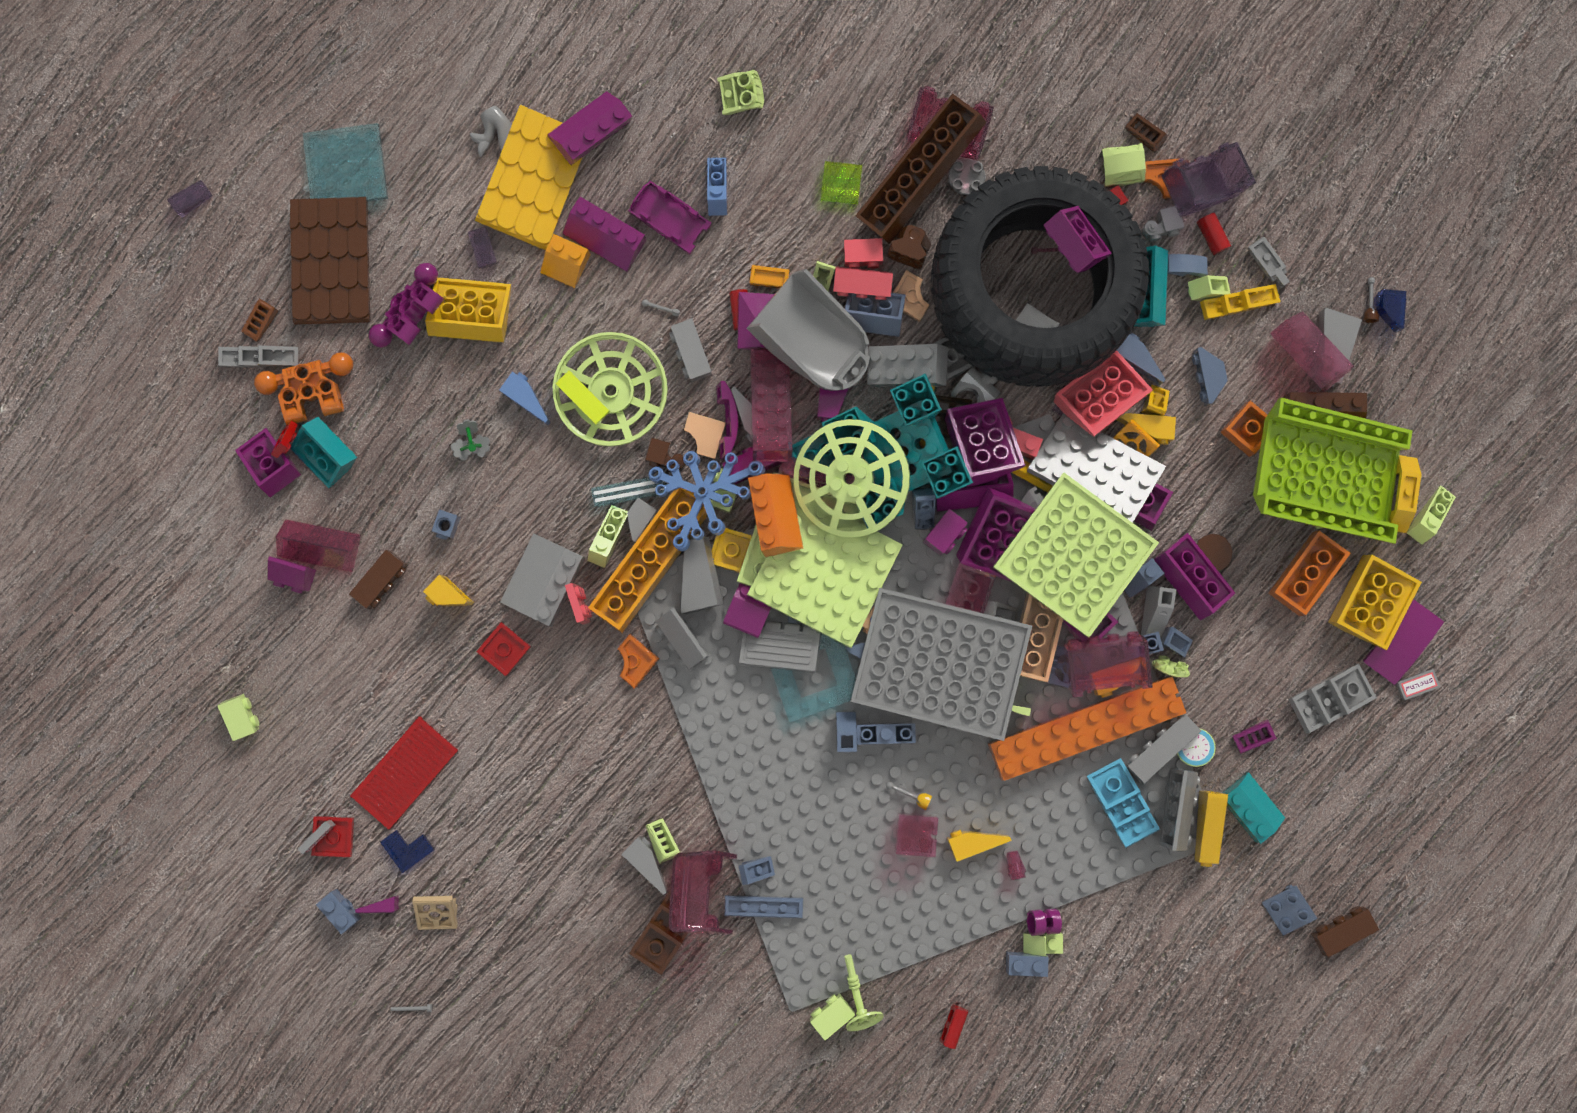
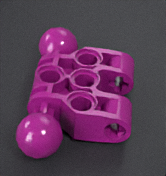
M420 263L415 268V281L412 285L409 286L407 284L404 287V291L397 293L392 298L390 310L384 314L387 316L382 324H375L369 330L368 336L372 345L379 348L387 347L393 339V334L408 345H411L421 331L417 327V323L421 321L427 311L434 314L444 300L443 297L428 287L436 283L438 279V271L433 264Z

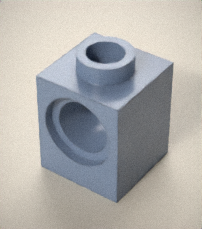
M439 509L432 532L437 533L436 537L447 540L449 537L453 539L461 517ZM449 521V529L443 531L441 528L442 523Z

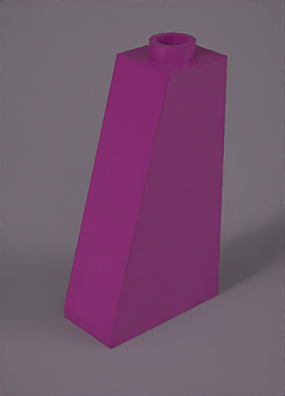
M820 388L817 419L821 420V423L839 415L849 388L836 391Z

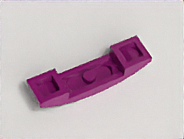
M720 381L716 386L717 404H724L726 437L724 436L719 441L720 460H724L725 456L732 451L736 441L738 414L729 386L725 381Z

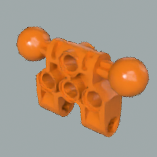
M338 352L332 355L328 362L322 363L321 360L298 364L282 369V373L276 375L270 371H262L255 377L254 386L259 393L270 395L280 385L285 384L278 395L286 425L291 420L295 423L307 421L304 407L306 401L319 399L324 416L344 412L339 385L328 379L326 374L334 373L337 376L349 374L353 369V360L347 353ZM303 369L308 371L305 378L300 377V372ZM326 383L331 384V389L328 392L323 390ZM311 387L313 392L309 397H306L305 390ZM289 392L294 394V398L291 401L286 399Z

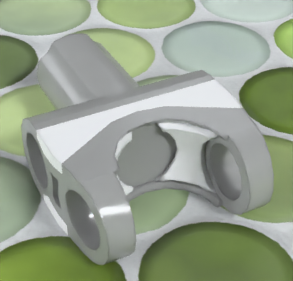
M972 367L962 377L951 395L955 397L963 391H971L975 394L977 403L993 400L1001 392L993 386L998 381L996 377H989Z

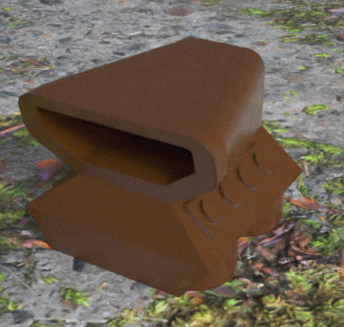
M908 225L899 231L894 241H891L887 257L914 269H922L927 256L925 252L929 251L931 242L923 229Z

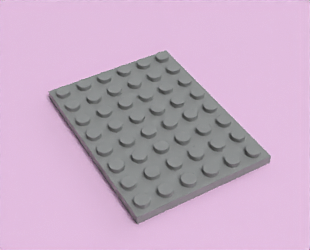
M879 588L851 702L1004 741L1032 625Z

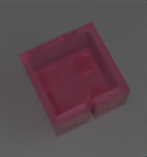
M898 813L895 853L900 855L936 857L937 839L931 837V834L937 836L938 817Z

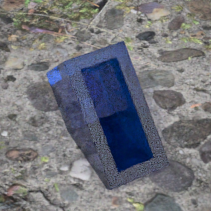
M1383 289L1375 296L1374 305L1379 312V316L1391 330L1399 332L1404 329L1407 291Z

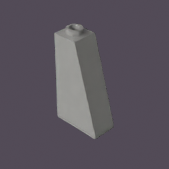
M1324 308L1319 313L1318 382L1323 383L1325 387L1334 388L1342 384L1362 319L1329 308Z
M691 536L690 546L684 551L681 613L683 614L724 605L709 537L696 540Z

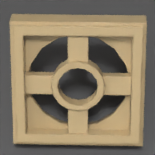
M453 896L413 897L412 903L418 930L457 929L456 898H453ZM442 904L449 909V911H442L439 908H437V905ZM430 905V909L423 911V906ZM437 912L440 916L432 917L430 913ZM442 917H448L444 921H439Z

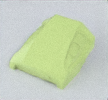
M757 71L732 73L717 78L721 89L723 115L763 108V88Z
M1142 143L1101 150L1104 161L1105 187L1125 186L1145 181L1146 165Z

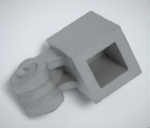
M1179 205L1161 209L1156 214L1158 224L1153 220L1148 221L1144 225L1142 233L1146 238L1150 239V242L1160 240L1161 236L1168 235V237H1174L1179 235V232L1184 228Z

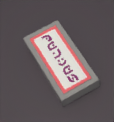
M1434 669L1424 671L1396 683L1402 700H1407L1440 688Z
M332 820L325 821L298 850L302 854L308 853L336 824Z

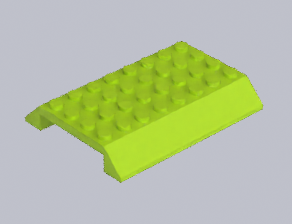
M1279 398L1265 418L1253 492V497L1260 513L1396 544L1398 525L1389 523L1400 450L1410 449L1412 430Z

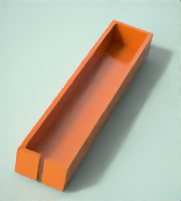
M1167 676L1008 735L1004 741L995 740L987 744L1001 780L1006 781L1186 714V710L1181 697L1175 695L1179 692L1173 676Z

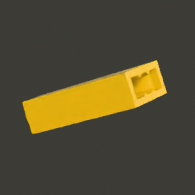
M1199 790L1195 861L1199 862L1200 866L1212 867V864H1219L1228 794Z

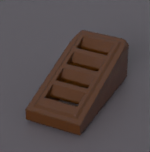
M1138 113L1125 126V129L1154 153L1157 152L1167 139V134ZM1138 122H1140L1141 124H1140V125L1138 126V128L1135 130V129H1134L1135 125H1136ZM1146 127V130L1141 134L1140 131ZM1150 132H1152V135L1149 138H1147L1146 136Z

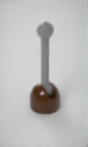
M1370 277L1367 280L1369 284V308L1364 312L1363 322L1376 323L1379 322V312L1373 308V284L1375 279Z

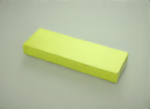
M570 370L555 383L596 425L610 412Z

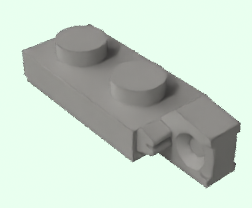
M1262 237L1247 248L1271 282L1275 281L1280 288H1283L1290 282L1285 275L1287 273L1285 264L1265 237Z

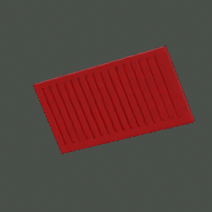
M419 716L350 797L390 830L459 750Z

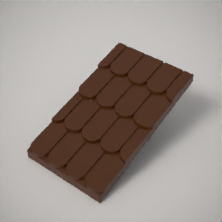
M367 198L290 199L291 289L294 325L371 322Z

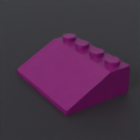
M1003 398L947 409L945 423L953 448L958 446L973 481L972 484L966 487L989 482L1025 467V462Z
M988 487L957 551L956 556L960 563L1012 582L993 568V566L1036 509L1003 492Z

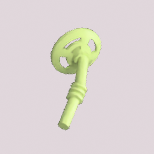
M848 954L844 956L848 972L847 981L849 989L852 990L857 1012L856 1017L846 1025V1029L848 1031H859L877 1024L883 1019L884 1015L882 1012H867V1009H864L859 990V977L855 972L852 955Z

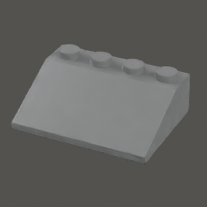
M533 533L500 603L552 627L568 595L565 585L574 583L585 557Z
M1171 768L1159 844L1170 850L1184 851L1191 844V834L1189 832L1190 826L1192 827L1194 824L1192 812L1193 807H1196L1197 804L1195 792L1200 784L1198 772Z

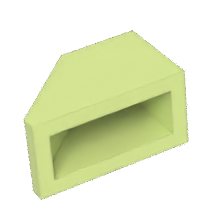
M1207 275L1188 282V293L1191 300L1203 301L1231 294L1228 278L1225 276Z

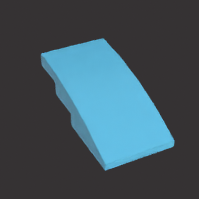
M1121 758L1087 776L1100 804L1125 848L1160 830L1141 795L1140 789Z

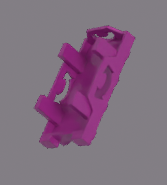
M649 181L642 187L628 210L631 215L689 255L696 248L694 243L703 231L707 232L712 225L710 221L698 214L691 206L652 181Z

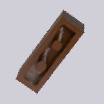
M385 550L349 595L366 609H375L382 600L380 598L384 593L387 594L394 587L393 582L405 574V568L408 565L390 550Z
M1356 906L1350 909V913L1347 915H1340L1332 919V923L1318 926L1311 935L1322 955L1329 958L1379 931L1370 911L1365 907Z

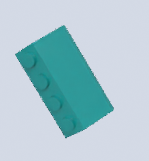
M1155 245L1146 247V257L1149 259V281L1144 305L1134 325L1136 327H1155L1166 324L1168 250Z

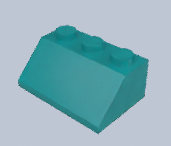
M319 417L301 426L290 447L328 488H331L344 476L357 459L353 451Z
M1249 772L1222 792L1228 794L1227 808L1254 842L1262 844L1278 830L1285 819L1284 815Z

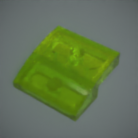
M825 161L821 201L858 205L862 165Z

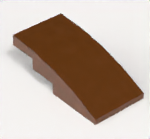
M673 885L629 954L662 975L706 905L678 886Z

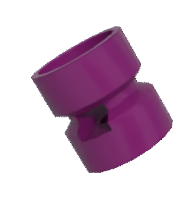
M1058 909L1028 911L1027 928L1030 935L1060 934L1062 920Z

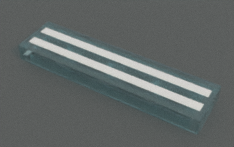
M647 477L591 488L594 507L632 501L637 498L658 496L655 488L659 484L654 483ZM663 481L659 484L667 485L668 483ZM661 488L659 493H663L664 488Z

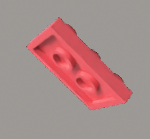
M574 583L565 585L576 622L580 624L590 623L592 613L588 609L589 606L585 605L584 599L587 598L584 589Z

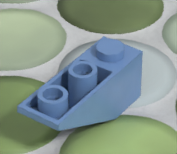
M707 158L708 216L727 215L726 158Z

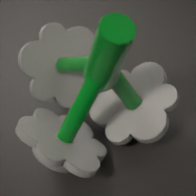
M466 419L456 426L460 435L464 434L468 437V441L457 439L456 443L451 444L453 456L455 458L459 457L461 461H465L471 452L479 457H484L486 452L490 451V440L488 437L477 435L476 439H472L473 433L478 431L477 421Z

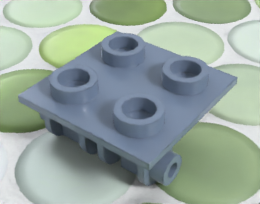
M1292 884L1285 887V891L1262 902L1283 935L1317 919L1296 885L1292 886Z

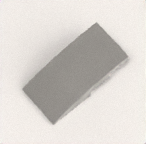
M1358 663L1309 687L1288 700L1307 734L1325 724H1330L1343 715L1350 714L1377 697Z

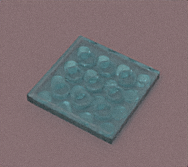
M378 123L303 133L310 199L366 197L368 201L388 199Z

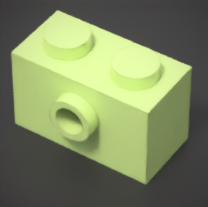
M244 694L223 701L218 705V709L233 741L253 734L259 729V720L256 715H253L250 709L252 708L251 702Z
M840 993L837 996L834 994L826 1000L827 1004L822 1009L818 1007L810 1014L812 1016L810 1023L824 1040H827L855 1016V1011Z

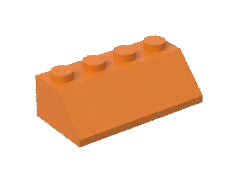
M766 473L749 477L748 481L760 547L764 556L769 557L804 549L790 475Z

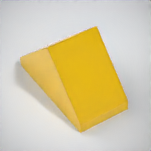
M1152 384L1151 388L1153 391L1147 395L1141 412L1148 415L1164 416L1167 411L1170 391Z

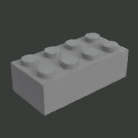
M940 344L869 346L868 356H870L868 364L867 385L878 388L898 387L926 374L931 386H946L948 347Z

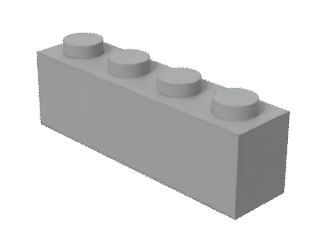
M1186 714L1182 717H1175L1170 722L1172 726L1168 730L1163 728L1156 735L1158 739L1154 743L1149 741L1142 748L1144 752L1140 756L1135 754L1127 761L1130 764L1127 769L1142 785L1201 732L1199 727Z

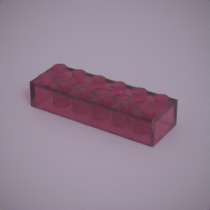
M750 349L752 462H789L792 460L789 366L773 355L768 349Z

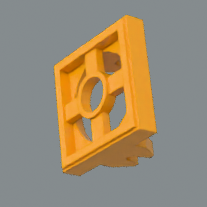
M1133 419L1113 437L1117 441L1120 439L1125 445L1130 441L1134 442L1137 445L1136 451L1148 457L1160 446ZM1135 432L1139 435L1135 439H1129L1124 433ZM1143 439L1147 445L1145 453L1139 449V443Z

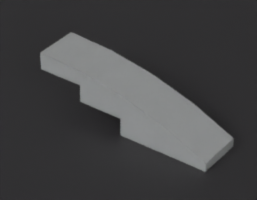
M258 345V347H218V367L260 368L293 367L298 365V347Z

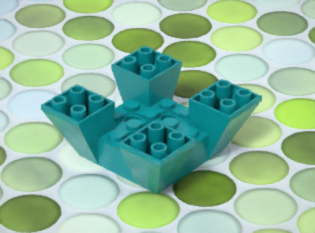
M926 374L891 389L890 392L899 411L874 422L858 407H854L822 422L823 427L836 421L848 419L870 422L890 433L900 444L902 450L904 446L907 447L908 455L906 459L910 472L908 493L931 484L938 499L973 483L958 446L950 450L948 449L935 417L941 411V407ZM846 425L833 428L832 430L836 439L845 437L860 438L864 427ZM896 429H899L901 432L899 438L895 436ZM873 430L871 431L868 442L875 445L883 453L884 457L887 454L895 453L892 445L883 436ZM922 438L926 442L924 448H921L919 445V442ZM855 443L839 445L843 455L853 454L857 446ZM866 447L864 448L862 454L868 464L879 460L871 450ZM900 460L888 464L891 475L889 489L901 493L903 474ZM912 464L916 467L915 474L910 471ZM883 468L873 471L875 484L883 486ZM870 491L863 498L867 508L877 501L880 494ZM886 496L882 505L875 512L871 513L876 524L880 523L891 513L898 500ZM905 503L896 517L903 515Z

